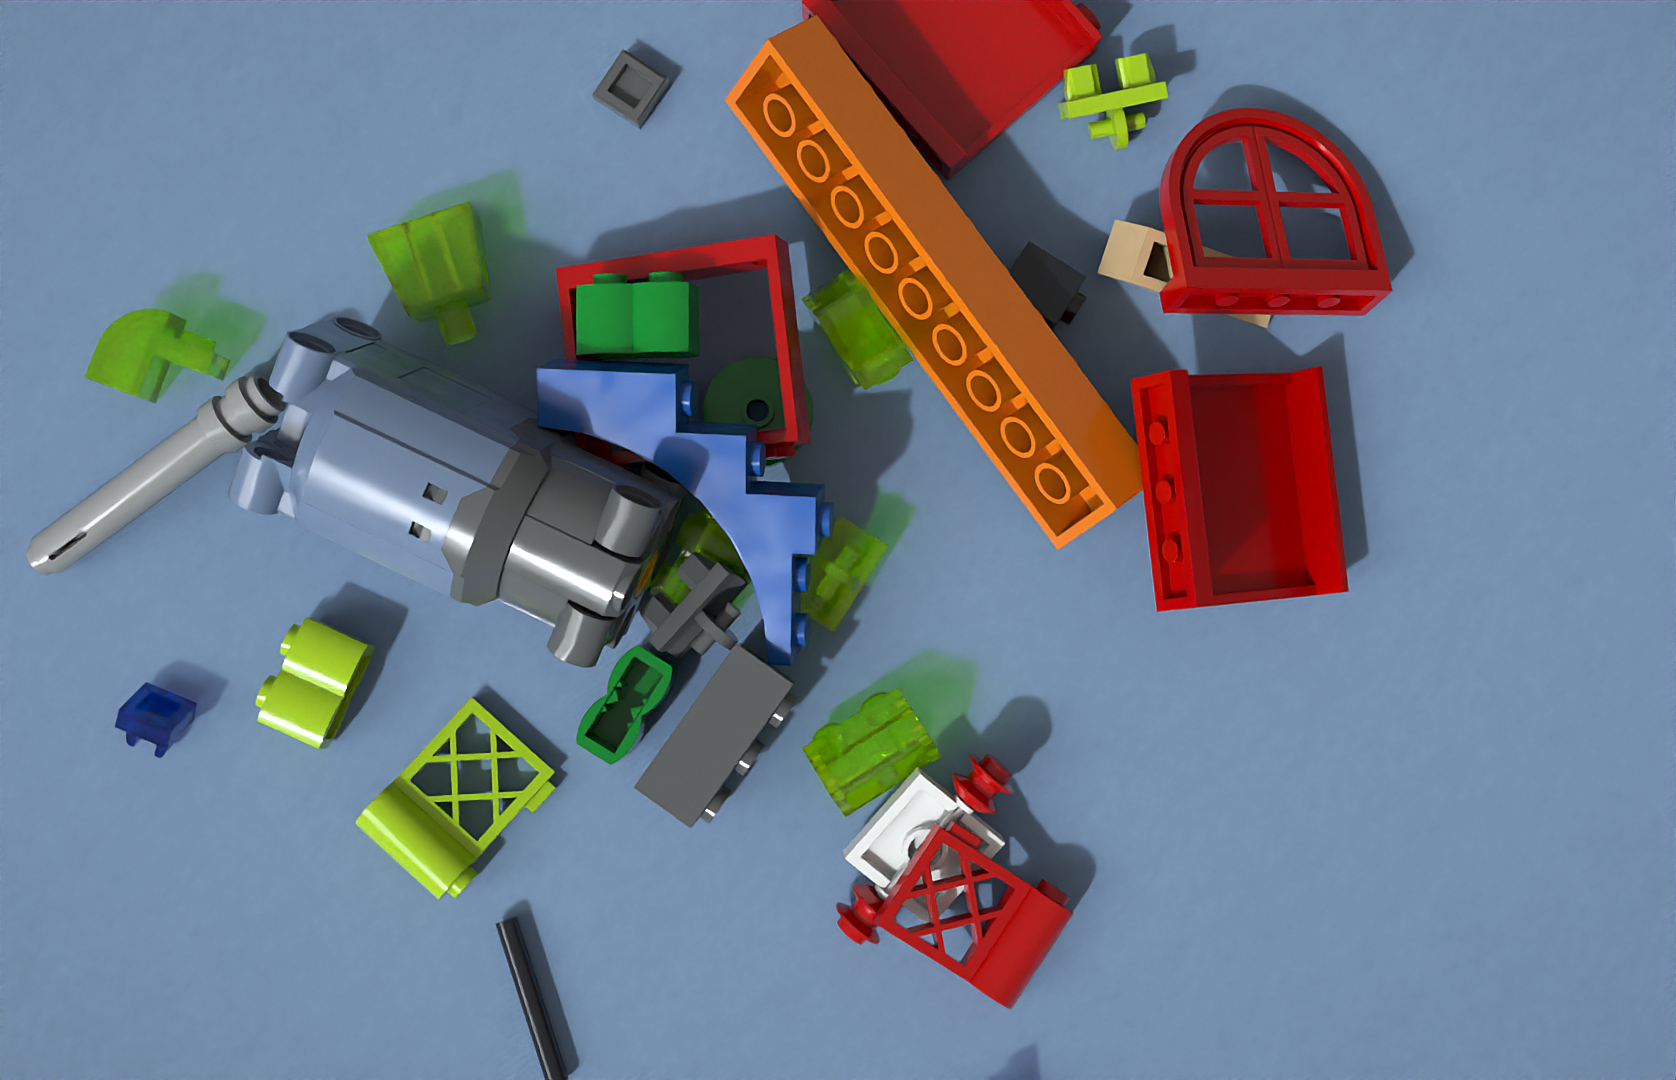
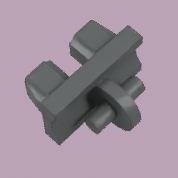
M693 552L681 564L676 574L692 590L678 605L668 594L659 592L653 595L640 610V615L653 632L647 640L658 651L662 653L667 651L678 659H681L691 647L703 656L716 641L728 650H731L738 643L737 637L729 627L740 616L741 611L732 602L749 584L738 572L719 562L715 563L697 552Z

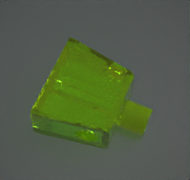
M469 201L367 234L368 241L404 310L411 319L417 323L437 319L445 345L462 343L477 336L469 307L491 300L492 293L481 219L478 211Z

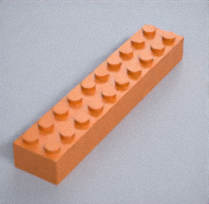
M815 15L767 39L724 100L1057 550L1061 549L1143 490L1137 444L820 18Z

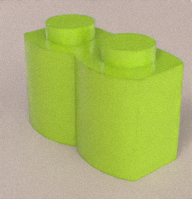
M306 617L301 626L293 624L280 648V654L286 656L281 671L277 677L270 675L263 683L257 695L255 705L261 708L257 721L317 749H328L341 726L351 699L367 670L376 646L314 618Z

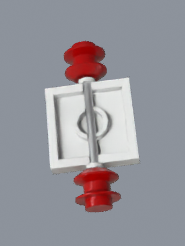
M987 753L981 759L975 754H970L969 758L974 767L967 776L958 773L952 775L955 791L957 792L955 796L951 795L917 767L843 850L844 858L876 883L874 887L871 885L854 884L852 888L857 898L851 906L841 902L836 904V909L841 916L837 920V924L850 939L860 945L866 940L873 944L880 942V937L876 930L878 925L872 919L935 823L946 829L951 820L964 827L982 840L977 850L991 859L1004 846L1005 841L1002 835L973 813L976 810L981 813L995 814L997 809L992 799L998 792L1010 795L1014 793V790L1008 784L1013 774L993 755ZM942 843L930 862L933 881L961 874L958 852ZM969 860L971 871L983 869ZM922 875L916 885L923 884ZM964 885L935 892L939 917L964 890ZM925 895L904 901V907L924 923L930 922Z

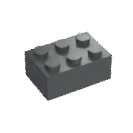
M736 643L633 788L690 829L700 818L710 823L732 793L730 789L724 786L734 770L743 776L764 748L765 744L760 742L757 737L766 724L770 723L775 728H778L798 700V698L789 693L796 682L774 666L768 665L767 661L743 644Z

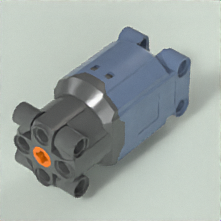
M336 316L301 329L288 331L268 383L271 388L284 395L282 401L289 405L279 429L269 430L265 435L258 437L256 441L248 443L244 447L228 491V497L233 503L259 514L274 515L280 513L297 521L299 526L460 603H469L478 607L497 599L554 627L547 643L548 650L555 657L569 664L583 668L594 667L604 646L611 649L617 647L622 637L628 632L644 592L652 585L668 554L673 533L670 530L688 491L665 470L649 461L643 463L639 475L580 448L573 431L539 427L537 412L381 340L383 337L381 332L361 321Z

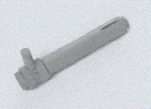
M250 371L227 386L224 397L214 396L198 408L197 416L33 536L30 540V547L26 550V557L31 566L43 575L59 574L68 569L225 453L234 454L251 442L254 432L264 433L275 425L279 419L278 415L285 410V402L282 401V395L271 388L268 383L269 379L260 373Z

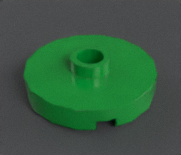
M767 356L744 357L725 366L710 382L702 403L703 422L757 424V432L786 428L778 360ZM804 382L809 429L811 430L813 423V401ZM754 402H762L769 409L767 417L762 421H753L747 415L748 407ZM795 446V447H794V448H795V454L798 452V450H799L802 446ZM792 457L766 460L765 468L776 466Z

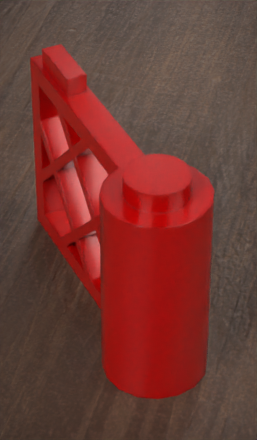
M951 820L946 829L935 823L872 920L879 927L968 981L997 1003L1012 1009L1074 913L1065 907L1071 897L1043 878L1035 887L977 850L982 840L953 820ZM942 843L958 852L961 874L933 881L930 862ZM969 860L983 869L971 871ZM922 875L923 884L916 885ZM997 877L1010 885L997 905L978 910L974 882ZM964 885L968 912L939 919L935 892ZM925 895L930 922L906 928L893 920L905 900ZM987 920L981 928L980 921ZM970 924L973 942L961 961L945 952L942 931ZM932 934L934 945L921 936Z

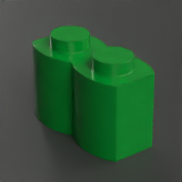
M652 272L648 274V282L628 284V276L623 274L604 273L593 275V284L576 285V355L591 360L699 357V287L690 282H683V274L679 272Z
M637 645L628 650L618 660L611 672L607 686V695L594 702L583 716L577 731L576 744L610 765L627 757L637 747L643 737L648 713L658 708L670 694L677 676V665L645 645Z

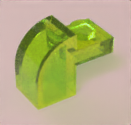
M849 269L801 298L826 342L857 387L862 386L866 391L874 385L884 384L896 377L902 367L913 361L904 342L885 323L866 287Z
M141 309L125 314L105 330L95 348L84 378L156 403L171 362L223 381L231 360L214 353L217 342L185 331L184 327L187 322L185 319L164 310Z

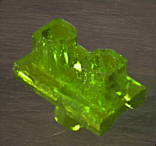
M840 516L834 524L832 537H826L811 561L808 592H801V612L809 613L810 618L835 632L888 545Z

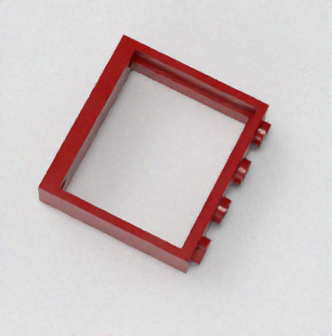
M771 234L556 268L566 359L577 360L591 359L576 355V285L593 284V275L613 273L627 275L628 284L648 282V274L652 272H679L683 274V282L768 269L786 428L758 431L757 441L765 442L766 460L795 456V446L811 444L788 243L779 236ZM574 432L580 448L629 471L633 468H641L643 463L647 461L628 449L609 452V443L607 441L584 433Z

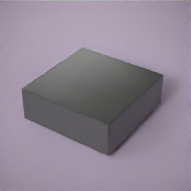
M623 49L592 95L596 101L638 129H641L670 86V80Z

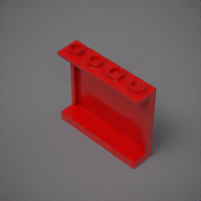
M1071 0L801 1L802 18L807 20L815 15L820 18L829 32L837 39L843 51L864 79L872 86L875 94L898 125L905 130L907 136L947 181L1064 81V70L1080 67L1095 54L1103 38L1099 32L1101 29L1100 23L1092 11L1082 3L1075 6Z
M1322 366L1288 373L1188 375L1187 369L1167 370L1130 379L1157 612L1349 592Z

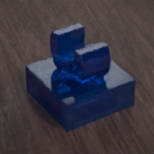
M145 682L118 710L115 728L127 732L126 741L132 747L141 739L155 744L154 756L162 758L175 744L176 739L194 720L197 703Z

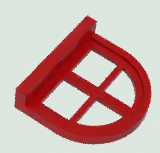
M1260 108L1230 109L1216 113L1199 122L1185 135L1171 153L1165 165L1160 184L1161 216L1173 272V278L1159 292L1163 313L1365 316L1393 291L1374 208L1366 186L1350 160L1333 142L1318 130L1294 117L1272 110ZM1242 141L1252 191L1193 189L1197 169L1210 152L1223 145ZM1266 143L1280 147L1308 164L1325 182L1331 193L1276 192ZM1194 205L1256 206L1266 258L1204 257ZM1280 207L1339 209L1351 260L1291 259Z

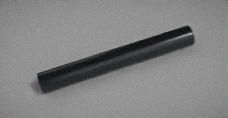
M517 916L500 921L495 925L545 1080H568L566 1068Z

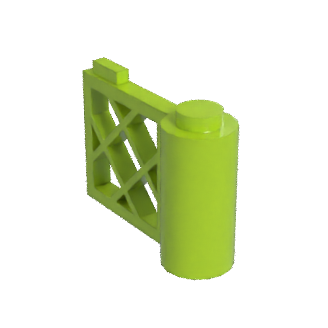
M471 697L404 771L366 807L356 820L355 825L438 900H441L447 893L454 899H457L479 875L472 868L474 863L522 809L526 807L534 814L556 790L549 782L556 772ZM473 714L490 728L491 753L458 754L457 731ZM497 736L514 751L498 752ZM450 740L451 755L435 756ZM523 758L539 772L523 791L500 792L498 759ZM491 760L492 793L459 795L458 761ZM451 762L452 795L427 796L412 782L428 763ZM516 798L500 815V799ZM493 799L494 823L477 841L461 826L460 801ZM452 802L453 818L436 803Z

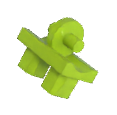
M1148 53L1115 59L1120 90L1101 93L1096 63L1064 70V95L1066 101L1058 103L1060 119H1071L1105 111L1106 119L1088 123L1090 139L1109 136L1115 151L1127 149L1129 142L1128 132L1146 128V121L1143 112L1125 115L1123 107L1168 98L1166 81L1156 82L1155 72Z

